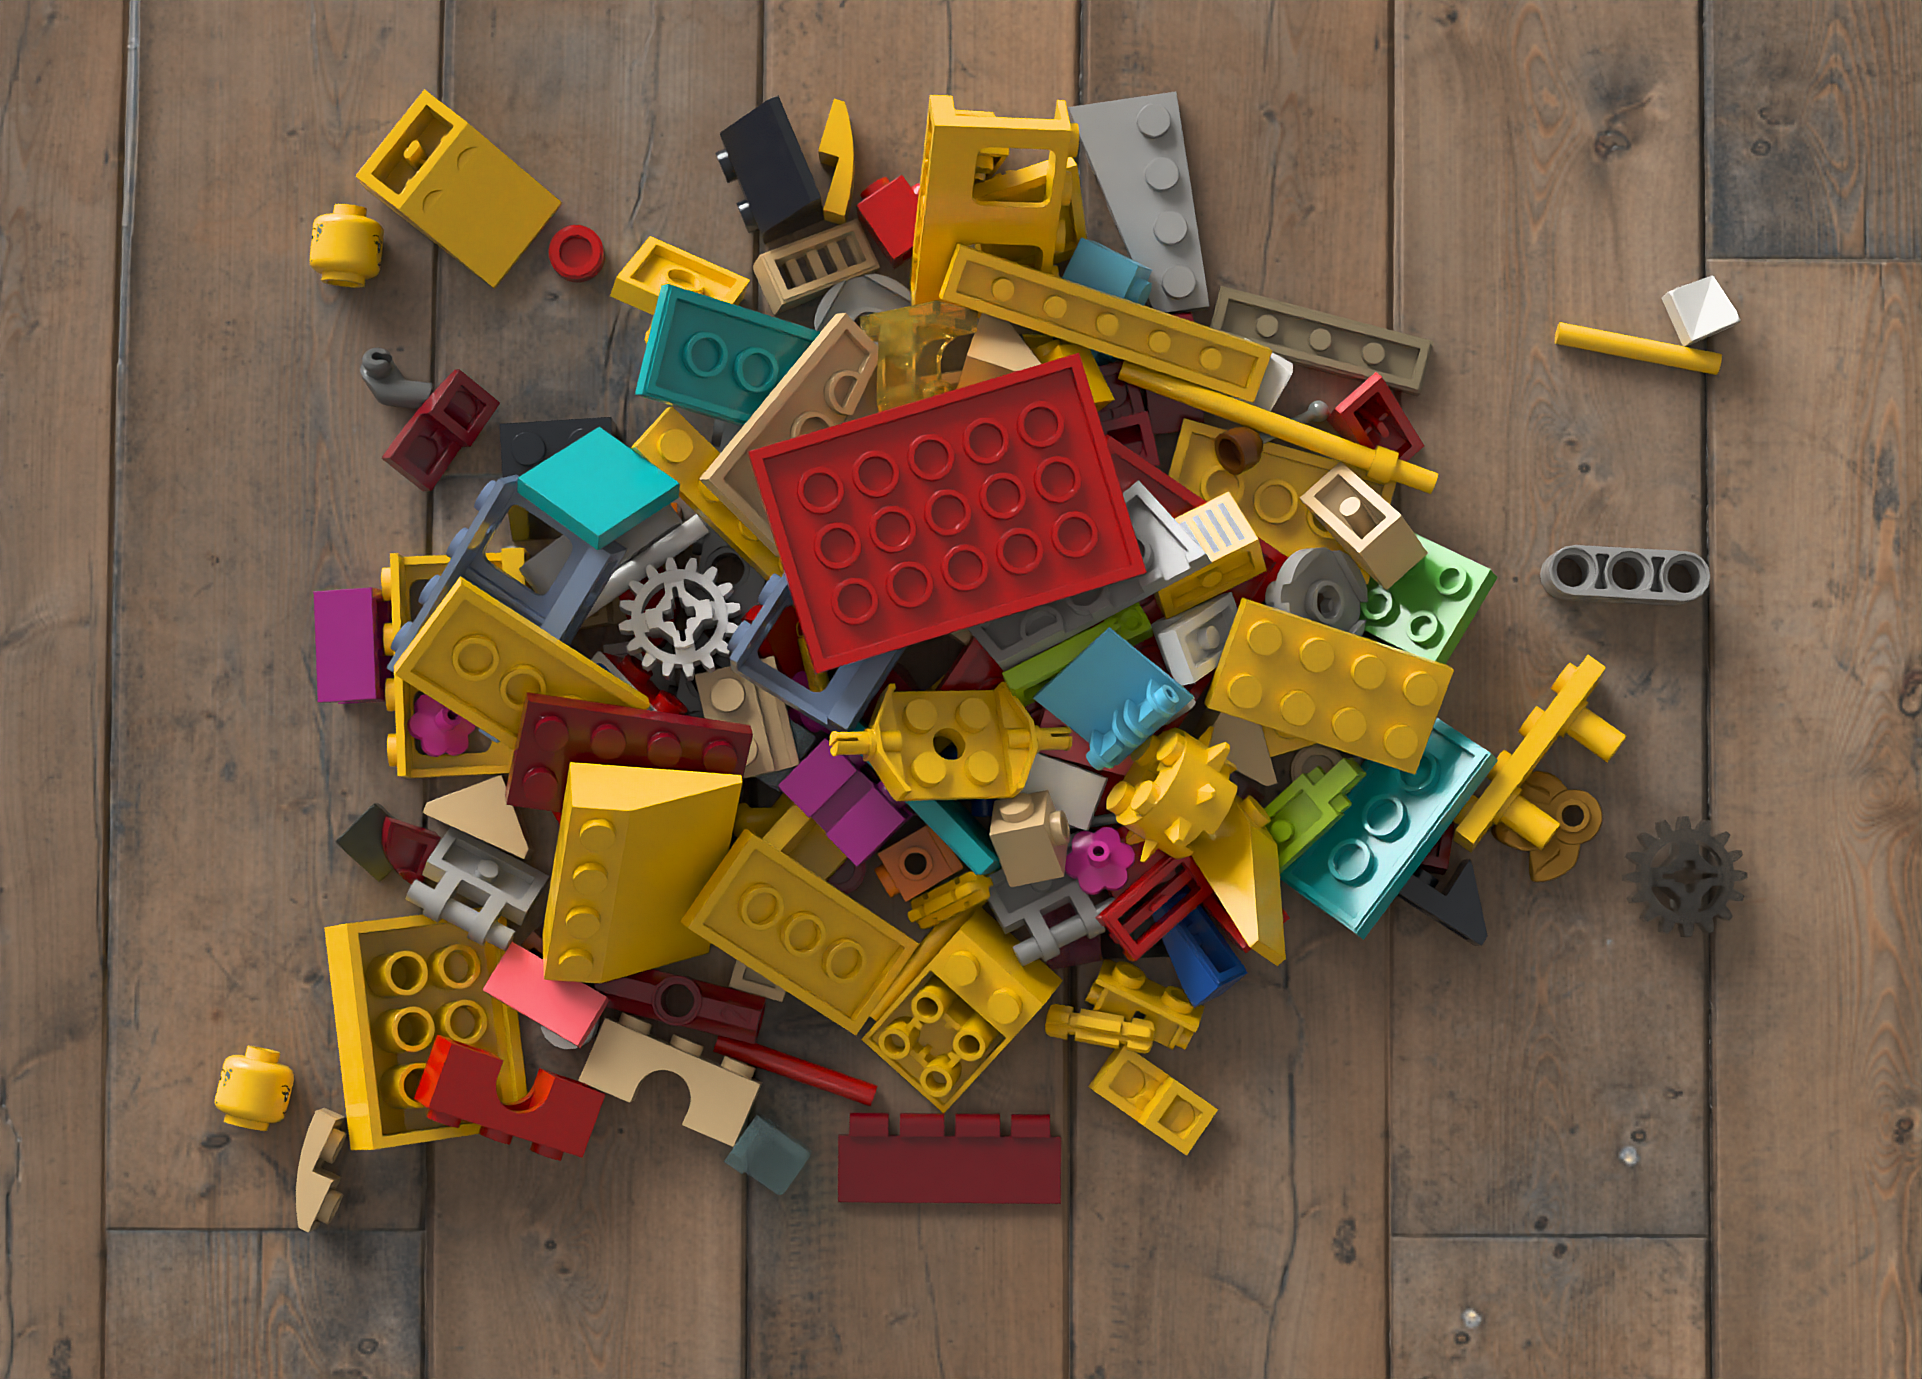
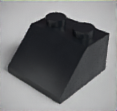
M779 95L766 100L720 132L724 149L715 154L727 183L738 180L745 199L736 204L748 233L759 230L764 244H767L825 220L822 198Z
M612 417L500 424L502 477L523 475L598 427H601L618 439L617 425ZM513 505L508 510L513 542L558 539L563 535L519 505Z

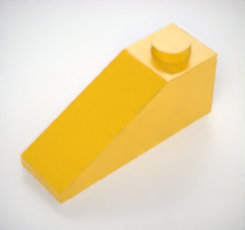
M1235 795L1230 810L1217 831L1210 835L1203 830L1188 845L1194 850L1191 856L1249 947L1278 966L1286 960L1278 846L1265 827L1271 819L1263 807L1250 795L1244 800Z

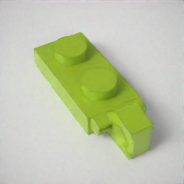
M1137 602L1104 619V622L1092 628L1089 627L1062 641L1060 644L1003 672L1004 682L1012 696H1016L1024 707L1035 702L1036 700L1033 699L1034 695L1109 627L1132 646L1152 637V626L1140 604Z
M1343 758L1328 773L1321 766H1317L1310 773H1302L1264 808L1271 819L1265 827L1278 846L1280 874L1345 815L1343 812L1353 804L1346 794L1367 775L1354 758Z

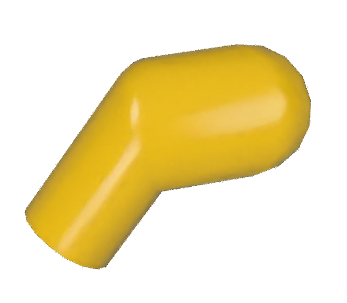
M783 792L773 806L768 808H751L746 803H738L733 827L734 835L738 838L744 828H747L760 838H763L794 802Z

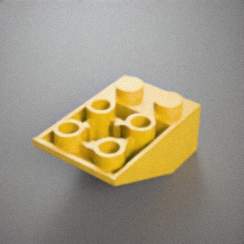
M425 89L356 174V178L369 193L494 289L562 205L559 199L480 132Z
M981 906L861 1039L942 1113H945L1031 1020L1063 981L1040 959L1022 967L1012 948L1021 942L1010 932L1004 934L1000 924Z

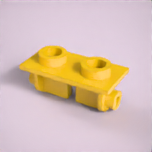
M1104 959L1097 979L1093 982L1085 998V1001L1094 1005L1093 1011L1125 1016V1022H1130L1136 1011L1145 1014L1143 1020H1149L1155 1024L1154 1041L1171 1050L1174 1049L1175 1045L1184 1050L1186 1049L1193 1033H1196L1205 1007L1200 1005L1194 1008L1183 989L1175 986H1168L1166 988L1146 978L1145 973L1135 965L1123 961L1116 963L1110 959Z

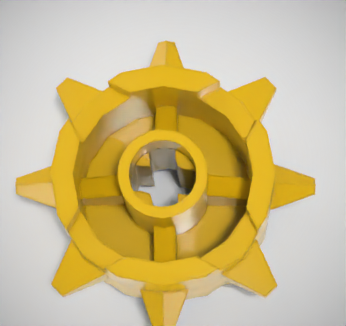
M1209 726L1198 740L1176 727L1164 731L1159 736L1152 734L1131 753V760L1134 763L1124 777V780L1117 783L1109 793L1106 800V809L1115 814L1118 823L1129 829L1126 843L1133 845L1145 841L1140 862L1145 863L1157 849L1177 860L1190 856L1194 853V850L1188 844L1194 841L1203 830L1213 835L1229 812L1238 787L1229 780L1232 772L1237 770V767L1226 759L1230 752V745L1224 742L1210 747L1214 727Z

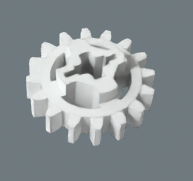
M669 557L666 560V571L660 574L649 564L645 567L649 581L643 585L638 581L631 580L628 585L636 598L634 601L622 600L619 605L622 612L631 616L630 620H625L619 624L621 634L635 635V638L626 646L630 656L644 651L646 654L642 661L643 669L648 672L659 663L662 665L663 677L666 680L672 678L675 668H683L688 681L694 680V666L702 664L709 673L714 672L715 666L712 656L717 653L729 658L732 652L727 650L728 644L724 640L726 637L731 638L738 626L729 622V619L741 614L739 603L725 602L734 592L732 584L728 582L717 587L715 583L718 577V569L712 566L702 575L698 573L696 558H690L685 569H677L673 557ZM685 584L700 588L713 601L709 599H696L686 592ZM664 588L665 595L656 608L645 610L651 597ZM675 597H679L681 607L685 609L686 615L691 616V618L687 619V629H684L685 641H681L679 630H676L674 623L669 621L674 618L673 609H676ZM714 625H717L708 643L696 651L695 643L703 631L712 629ZM651 636L652 639L662 637L674 645L676 654L660 650L647 637Z

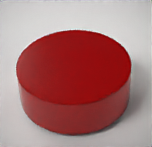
M570 225L562 228L554 235L549 245V260L556 273L567 281L577 283L588 281L594 278L604 265V246L599 236L586 226Z

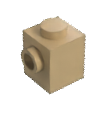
M1045 790L1030 794L1018 793L1014 798L994 801L989 836L1009 886L1015 887L1064 877L1067 846L1070 842V829L1066 814L1063 810L1056 811L1049 791Z

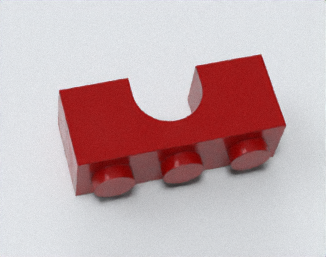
M437 1034L414 1096L415 1100L429 1109L427 1118L454 1128H459L463 1119L481 1125L480 1135L508 1145L511 1144L513 1136L531 1141L532 1144L529 1150L554 1160L561 1161L564 1152L583 1158L605 1098V1093L578 1080L539 1068L534 1084L526 1096L512 1103H501L496 1092V1082L504 1060L487 1050Z

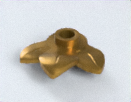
M1535 771L1530 774L1520 787L1523 790L1521 796L1560 823V827L1541 851L1502 822L1498 825L1494 824L1492 835L1508 847L1521 851H1530V879L1533 882H1546L1566 874L1575 867L1581 844L1592 840L1600 831L1603 813L1600 804L1591 794L1579 789L1568 790L1555 775L1548 772ZM1571 807H1579L1584 812L1582 823L1575 827L1568 826L1564 822V814Z

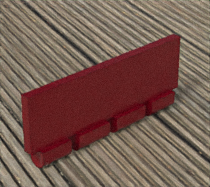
M850 1113L849 1134L838 1135V1202L1061 1204V1136H1050V1114H1011V1135H1000V1114L956 1113L955 1135H944V1113H900V1135L889 1134V1113Z

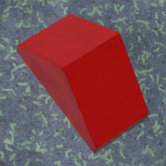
M1377 372L1342 401L1326 419L1343 439L1373 450L1379 445L1398 452V459L1406 462L1424 447L1423 442L1385 380Z

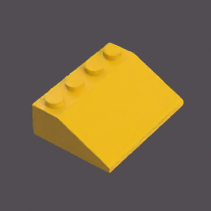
M570 762L542 933L544 980L604 983L709 953L711 943L688 929L680 921L729 852L742 787V775Z
M483 907L473 909L480 912ZM423 914L346 923L324 928L351 1150H375L479 1134L481 1125L463 1119L460 1127L454 1128L427 1118L429 1109L414 1099L437 1034L487 1050L504 1060L496 1082V1092L501 1103H512L528 1094L518 1011L482 990L506 951L487 941L482 946L467 938L469 932L444 919L436 922ZM501 916L498 922L507 926V919Z

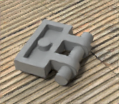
M451 826L427 860L422 874L437 882L438 885L433 889L415 880L405 899L423 908L424 916L436 922L444 919L469 932L468 939L482 946L487 941L506 951L516 931L499 923L498 920L503 916L521 926L545 890L550 876ZM458 893L482 905L483 908L480 912H477L453 898Z
M1079 831L1070 834V842L1067 846V855L1070 852H1072L1071 842L1073 837L1077 833H1079ZM1003 869L989 875L993 881V887L989 888L990 897L987 899V902L1004 934L1025 925L1031 935V938L1012 947L1022 967L1041 957L1046 962L1060 955L1059 948L1085 935L1091 939L1105 932L1104 926H1101L1095 917L1115 900L1114 897L1094 906L1088 894L1080 889L1078 879L1068 876L1066 871L1064 872V877L1015 887L1009 886ZM1070 902L1076 915L1048 928L1042 916Z

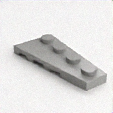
M1176 91L1068 107V115L1071 122L1078 123L1079 138L1086 152V158L1101 187L1114 224L1117 225L1127 249L1128 257L1152 269L1148 279L1152 283L1151 292L1147 299L1149 307L1168 314L1208 310L1210 305Z
M1138 480L1123 493V497L1147 573L967 629L1005 672L1211 564V560L1205 551Z

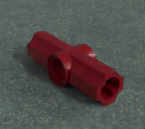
M657 969L646 970L604 983H595L594 990L610 1000L606 1008L754 1045L761 1030L767 1002L765 996ZM678 984L688 987L694 997V1005L691 1011L682 1017L672 1014L666 1005L668 991Z

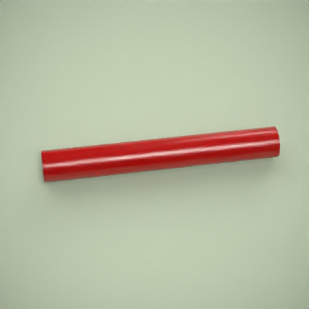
M718 1036L713 1050L715 1053L734 1058L870 1107L878 1085L757 1043L754 1045Z

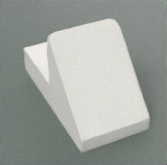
M1232 592L1218 595L1167 620L1163 617L1152 624V630L1166 668L1172 674L1173 679L1181 686L1195 683L1217 667L1238 610Z

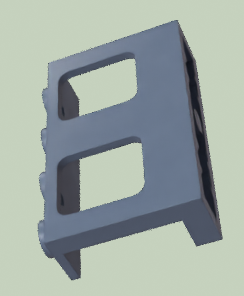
M518 475L500 478L497 482L494 480L490 481L476 499L474 508L479 512L469 529L466 527L461 529L451 541L446 555L451 559L442 575L437 574L433 576L422 590L418 602L423 607L413 623L408 621L396 634L391 644V649L395 651V654L389 662L387 669L394 673L396 662L460 576L569 646L626 553L627 548L615 540L600 550L593 548L517 493L518 477H520ZM513 505L523 507L566 536L572 543L570 556L549 591L544 595L535 593L492 564L486 557L485 550ZM482 729L478 730L494 742H501Z
M774 573L758 597L757 602L763 605L756 618L752 624L744 620L728 643L727 650L732 652L729 658L731 670L828 730L853 732L906 647L841 666L823 691H810L767 665L758 657L760 646L786 607L794 606L785 574L781 577Z

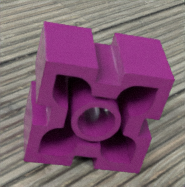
M829 736L778 787L809 818L812 817L826 832L825 835L858 867L864 861L870 859L916 812L905 801H896L891 797L875 770L866 761H863L861 755L832 756L830 749L833 746H829Z

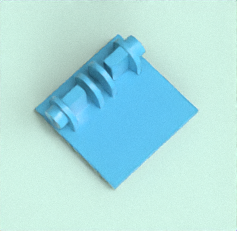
M1109 627L1034 695L1033 699L1089 743L1090 750L1086 753L1087 761L1096 770H1102L1104 767L1113 768L1115 765L1120 764L1187 705L1194 695Z

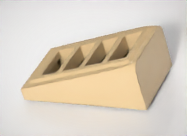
M858 218L760 254L753 265L756 278L774 315L826 294L834 285L844 280L848 281L854 277H863V275L874 273L880 268ZM845 239L856 265L847 266L837 244L838 241ZM824 248L834 270V273L829 275L817 252ZM802 257L813 278V281L806 283L796 261ZM779 267H783L792 289H787L778 269Z

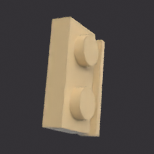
M774 656L761 659V661L778 671ZM731 666L716 669L712 673L695 674L704 718L751 725L753 738L743 780L794 768L800 764L786 703L733 672Z

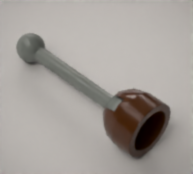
M1314 401L1309 405L1308 411L1291 419L1303 424L1310 421L1323 422L1329 416V407L1323 401ZM1247 426L1234 427L1216 437L1215 453L1219 463L1228 473L1239 475L1253 468L1260 461L1263 444L1276 437L1265 433L1258 434L1257 431Z

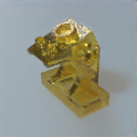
M936 300L861 316L860 328L872 341L878 342L876 400L878 412L953 390L950 383L942 380L940 364L942 352L947 344L957 336L977 332L978 311Z

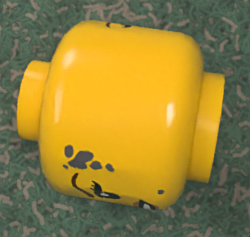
M335 204L333 213L318 216L314 220L309 259L311 268L322 274L321 282L340 287H365V280L376 277L381 268L384 228L377 221L367 218V208L351 204Z
M248 1045L245 1056L232 1055L225 1059L215 1096L217 1109L225 1113L224 1122L248 1129L268 1131L269 1123H277L284 1119L294 1082V1073L288 1066L278 1063L280 1052Z

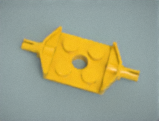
M1001 682L994 690L893 692L896 689L895 683L889 684L877 700L868 728L859 732L832 731L829 739V746H833L830 749L832 756L863 754V761L870 762L891 797L896 801L1014 798L1024 788L1035 755L1040 750L1069 751L1072 746V736H1069L1072 733L1070 727L1039 728L1038 725L1034 724V720L1016 696H1012L1005 682ZM941 736L951 740L957 748V759L947 760L938 755L933 746V738Z

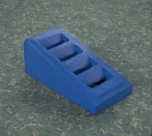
M1187 885L1183 886L1152 914L1155 922L1190 892ZM1200 904L1162 937L1184 992L1194 1008L1222 995L1248 973Z

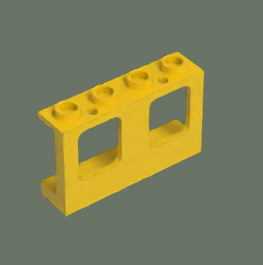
M930 95L909 279L913 316L981 317V312L942 300L939 297L957 243L968 247L973 244L1037 246L1034 269L1059 277L1058 266L1053 265L1054 253H1062L1064 251L1066 234L1065 220L1059 219L1061 205H1070L1072 197V174L1070 171H1066L1068 157H1077L1079 147L1078 123H1070L1065 100H1057L1054 119L957 116L955 114L953 96ZM988 147L1050 150L1043 202L1026 203L976 200L972 193L976 160L980 150Z
M502 548L501 553H486L487 559L492 564L531 589V586L519 571V568L530 559V553L525 548ZM390 553V567L382 568L381 573L383 599L392 603V623H384L383 643L386 656H394L395 651L391 649V644L404 624L411 621V586L416 581L430 580L437 574L441 576L451 559L447 555L403 557L399 553ZM394 675V678H386L387 711H395L396 733H390L387 737V756L389 766L397 767L398 777L408 779L509 774L514 749L502 742L496 743L492 740L490 748L482 753H464L458 756L442 754L439 757L420 754L416 749L415 738L411 736L407 728L409 718L414 715V698L420 690Z

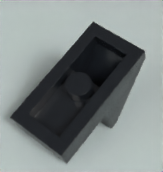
M1470 859L1461 861L1442 893L1435 890L1439 880L1418 867L1397 897L1472 945L1482 946L1488 935L1472 861Z

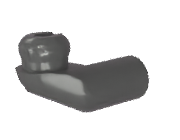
M380 347L372 348L363 355L360 366L361 376L379 403L386 406L419 409L434 392L433 383L405 380L392 360L390 352Z

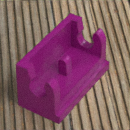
M372 587L313 591L318 702H338V704L386 702V678H394V673L387 669L393 656L385 655L383 643L384 623H392L391 601H384L382 590Z

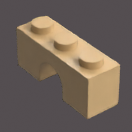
M622 1012L619 1021L611 1017L605 1018L578 1081L631 1103L635 1100L644 1079L650 1073L658 1070L672 1071L685 1080L691 1095L690 1106L682 1125L732 1147L737 1144L763 1083L752 1078L756 1068L728 1056L724 1057L722 1064L701 1056L704 1049L703 1045L677 1034H673L671 1041L667 1042L649 1034L653 1024L625 1012Z

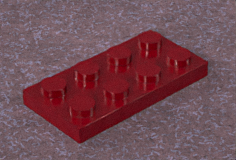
M526 692L505 791L506 805L562 813L570 762L742 775L743 780L753 738L751 725Z

